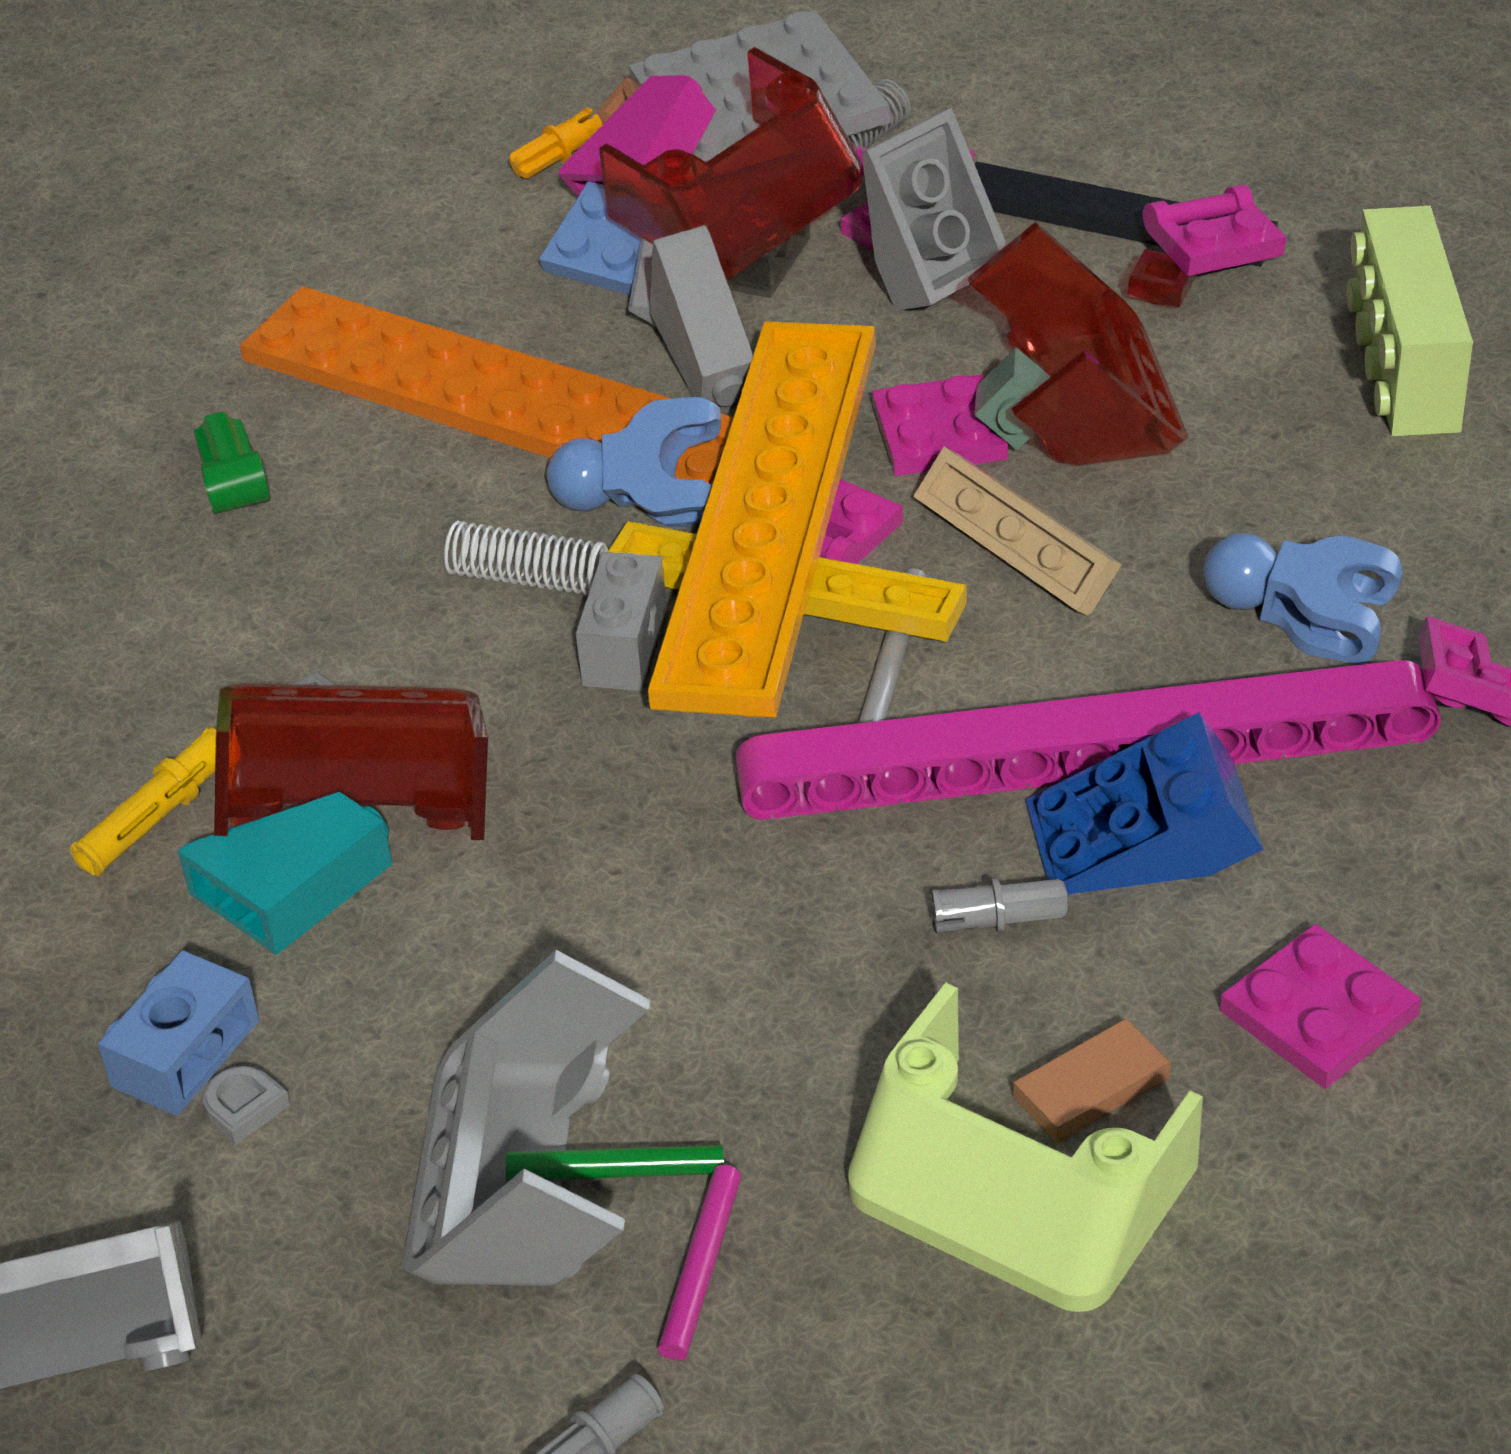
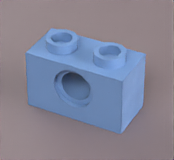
M182 950L163 972L156 974L151 979L146 991L120 1019L115 1020L108 1027L103 1039L98 1043L110 1086L178 1116L259 1022L249 978Z

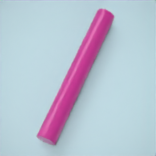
M718 1165L713 1170L658 1346V1352L662 1357L685 1360L687 1358L741 1181V1173L732 1166Z

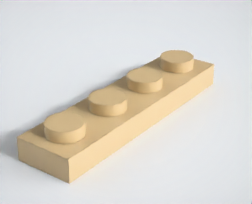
M945 446L913 496L1067 605L1085 615L1093 612L1122 565L975 464Z

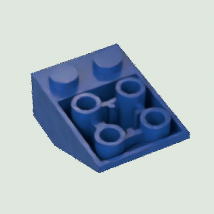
M1200 712L1026 799L1047 879L1063 881L1067 895L1211 876L1264 850L1233 759Z

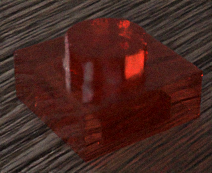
M1144 249L1129 276L1127 295L1145 299L1154 305L1167 304L1180 307L1195 280V275L1187 276L1168 254Z

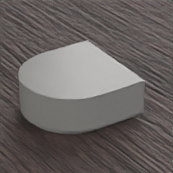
M249 1066L233 1067L220 1072L209 1081L203 1093V1103L209 1122L234 1145L240 1143L290 1106L288 1092L260 1069Z

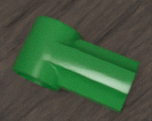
M224 411L206 415L201 426L194 430V435L202 460V464H200L202 476L213 514L270 501L268 485L258 451H251L241 419H233Z

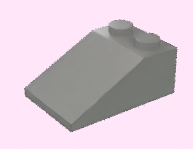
M952 108L945 109L862 151L874 258L895 309L904 310L930 306L1013 261Z

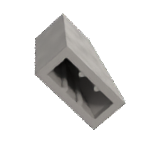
M704 225L653 240L650 314L693 397L705 398L716 405L731 406L738 403L753 354L707 227Z

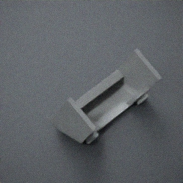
M555 950L451 1045L439 1065L433 1085L403 1257V1266L407 1272L432 1284L550 1287L558 1284L564 1278L568 1279L574 1276L585 1261L624 1231V1218L562 1188V1180H546L523 1169L510 1181H506L505 1152L566 1150L570 1117L585 1104L590 1105L597 1101L608 1083L610 1071L605 1065L608 1045L649 1011L650 999Z
M181 1220L0 1262V1389L122 1359L142 1358L144 1371L160 1369L189 1361L188 1350L196 1349L202 1342L187 1246Z

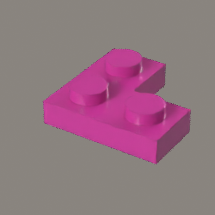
M1426 616L1417 636L1426 691L1431 692L1433 697L1443 704L1454 708H1465L1467 705L1491 712L1497 720L1511 726V668L1491 662L1486 635Z

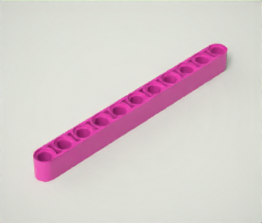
M1397 660L764 734L743 742L736 752L735 761L741 800L745 812L752 818L765 820L772 819L771 814H773L774 819L836 811V806L838 811L900 804L899 799H901L902 803L960 797L964 796L963 791H965L966 796L1028 789L1027 784H1029L1030 788L1053 786L1200 712L1231 755L1234 764L1283 759L1282 754L1284 758L1342 752L1346 751L1345 746L1350 751L1410 744L1408 739H1410L1411 743L1424 742L1438 731L1441 724V716L1433 694L1425 689L1422 668L1411 661Z

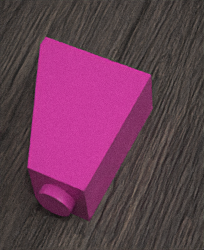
M682 74L676 76H650L562 165L558 175L577 197L589 181L667 202L716 109L702 92L700 84L690 76Z

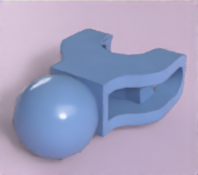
M700 397L656 400L640 409L634 415L629 425L620 432L602 435V443L597 440L579 437L562 443L549 459L546 476L550 491L558 503L573 510L589 512L605 506L612 499L619 507L638 506L644 509L653 520L667 527L677 528L700 525L712 485L704 480L677 479L675 471L678 459L689 447L714 440L718 436L721 428V409L713 402Z
M1234 533L1220 539L1209 550L1204 560L1203 575L1205 587L1211 595L1229 609L1250 610L1263 604L1260 620L1282 628L1287 633L1290 641L1305 654L1363 665L1375 655L1379 647L1381 627L1376 613L1358 602L1378 605L1388 603L1400 586L1403 578V569L1398 556L1391 550L1349 536L1323 538L1311 544H1300L1284 540L1279 554H1277L1268 542L1255 534ZM1371 570L1382 578L1374 579L1356 572ZM1338 630L1351 632L1359 639H1349Z

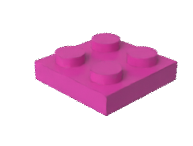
M983 374L955 376L946 380L912 385L900 384L892 388L872 390V407L894 476L929 471L944 446L957 452L973 464L1008 459V442L974 415L977 385L984 379Z
M1315 923L1221 994L1220 1011L1326 1089L1420 1014L1422 998Z

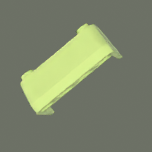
M945 982L885 1061L848 1170L851 1200L859 1210L1057 1307L1075 1312L1098 1308L1111 1297L1198 1168L1203 1096L1189 1090L1155 1141L1128 1129L1105 1128L1089 1135L1073 1157L1065 1155L947 1100L958 1082L959 1033L958 988Z

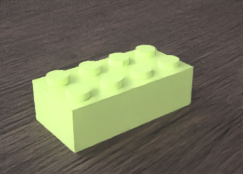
M1431 205L1363 209L1361 232L1352 233L1351 258L1353 266L1357 267L1356 278L1348 279L1347 306L1349 312H1357L1358 346H1367L1365 350V372L1367 380H1376L1374 387L1377 416L1386 415L1391 436L1461 432L1473 340Z

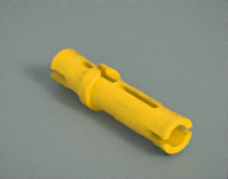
M213 727L206 728L195 741L174 759L165 758L153 768L154 776L123 803L118 805L78 842H74L70 846L69 851L76 864L93 876L95 874L97 877L101 876L109 865L139 839L144 837L149 830L180 803L187 806L199 796L198 787L227 762H231L235 758V750L231 742L219 730Z

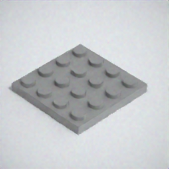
M816 10L794 12L785 19L762 26H748L736 34L716 40H701L693 44L692 47L669 54H654L646 58L645 61L629 65L630 77L639 86L650 76H676L679 74L690 76L700 84L702 92L716 109L714 116L687 163V167L697 182L813 147V145L809 144L813 140L818 144H823L821 142L822 139L829 142L831 138L836 140L891 123L888 102Z

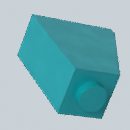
M340 792L189 842L178 850L188 893L275 955L392 865L387 838L389 836V829L383 817L372 807H362Z

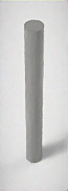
M916 568L908 569L905 572L907 574L927 577L922 570ZM886 631L858 723L886 720L911 635Z

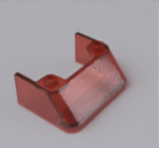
M756 47L747 51L753 121L761 126L707 162L686 151L672 149L663 152L643 165L608 143L599 148L608 217L653 244V240L705 225L710 233L725 277L735 275L853 194L862 183L860 158L817 82Z
M1035 221L967 278L969 284L1006 316L1011 329L1006 336L1013 349L1016 347L1028 358L1033 357L1043 366L1044 371L1051 376L1016 404L1012 410L1019 420L1043 439L1048 451L1060 463L1065 464L1069 460L1076 466L1169 454L1188 439L1187 431L1145 327L1137 314L1124 299L1039 223Z
M235 684L221 688L219 691L216 724L214 836H228L229 821L234 825L240 826L281 812L283 804H305L340 792L359 805L413 806L414 813L426 818V825L435 829H460L465 826V821H467L471 840H484L488 734L479 696L474 692L462 689L423 687Z

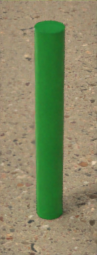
M723 1145L505 1152L506 1181H510L523 1169L546 1180L712 1175L716 1166L724 1165Z

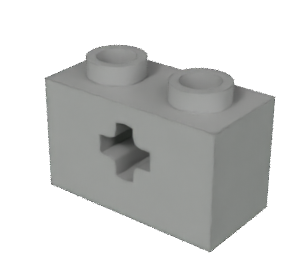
M602 552L576 631L582 686L643 691L667 611L662 556Z

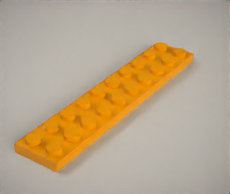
M764 321L648 688L651 710L741 715L745 717H777L876 347L875 326Z

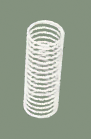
M457 520L451 525L445 540L444 564L448 573L452 575L455 573L460 576L466 574L467 577L475 575L479 579L482 577L486 580L493 578L494 581L502 580L505 583L511 581L512 584H517L520 582L524 586L527 584L531 587L538 585L539 588L546 586L550 590L556 588L558 591H562L565 589L569 593L574 591L577 594L583 592L584 595H588L593 582V569L597 553L599 551L601 557L602 552H608V548L603 542H597L593 545V542L590 540L584 543L582 539L575 542L574 538H569L566 541L563 536L559 539L555 535L548 538L547 534L544 533L539 537V534L536 532L532 535L528 531L521 534L520 530L517 529L514 532L510 528L503 531L502 527L494 529L490 525L485 528L483 524L477 527L475 523H471L468 526L466 522ZM458 525L452 544L454 570H450L448 563L449 542L455 526ZM473 527L474 534L470 546V562L466 568L465 559L469 549L470 529ZM482 529L483 535L479 547V563L475 570L474 560L478 549V532ZM460 530H461V532H462V545H461V552H460V556H459V560H458V564H457V562H456V547H457V540H458L459 532H460ZM491 530L492 536L488 549V564L484 571L483 561L487 550V534ZM500 531L501 538L497 550V565L493 572L492 562L496 551V535ZM509 533L510 539L506 552V566L502 573L501 563L505 551V536ZM518 534L519 540L515 553V567L511 574L510 564L514 552V538ZM527 535L528 542L524 555V568L520 576L519 565L523 552V539ZM536 537L537 543L533 557V569L529 577L528 566L532 552V541ZM545 538L546 545L543 552L542 570L538 578L537 568L541 553V542ZM552 539H554L555 546L552 554L551 571L547 579L546 569L550 554V544ZM563 541L564 548L561 556L560 573L556 581L555 570L558 562L559 545ZM570 542H572L569 574L565 582L564 571L567 563L568 547ZM581 543L582 551L579 560L578 575L576 578V582L574 583V568L576 564L577 548ZM588 545H590L591 553L588 562L587 577L585 579V583L583 584V570L585 565L586 550ZM461 565H462V568H463V572H462V571H459V568L461 567ZM470 566L473 573L468 572ZM479 567L481 574H477V570L479 569ZM488 568H489L490 576L486 575V572H487ZM497 570H498L499 577H495V575H494ZM506 571L508 579L503 577ZM515 572H516L517 580H514V579L512 578L513 575L515 574ZM524 574L526 581H522L521 579ZM533 575H534L535 583H533V582L530 581V579L532 578ZM542 576L544 584H541L539 582ZM551 577L553 585H549L548 583ZM560 578H561L562 587H560V586L557 585V583L559 582ZM569 580L571 588H567L566 586ZM578 581L581 588L580 590L576 589L575 587ZM587 582L589 586V591H586L584 589Z

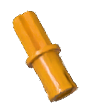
M586 107L557 126L547 125L542 129L541 136L510 154L508 159L513 173L518 178H530L559 160L565 163L571 157V153L578 150L603 125L600 117L596 114L592 118L587 119L593 115L594 110Z

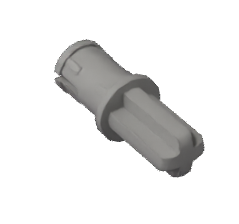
M999 878L991 879V885L964 889L931 890L936 933L996 926L997 932H1003L1007 923L1062 918L1068 911L1067 890L1064 882L1059 879L1000 885Z
M632 1374L623 1385L588 1413L576 1411L569 1419L570 1427L536 1454H616L615 1450L652 1420L658 1419L663 1415V1402L657 1391L644 1377Z

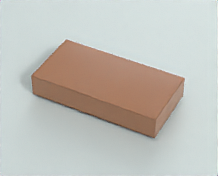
M1126 1018L1013 1082V1098L1056 1143H1059L1169 1079L1171 1062Z

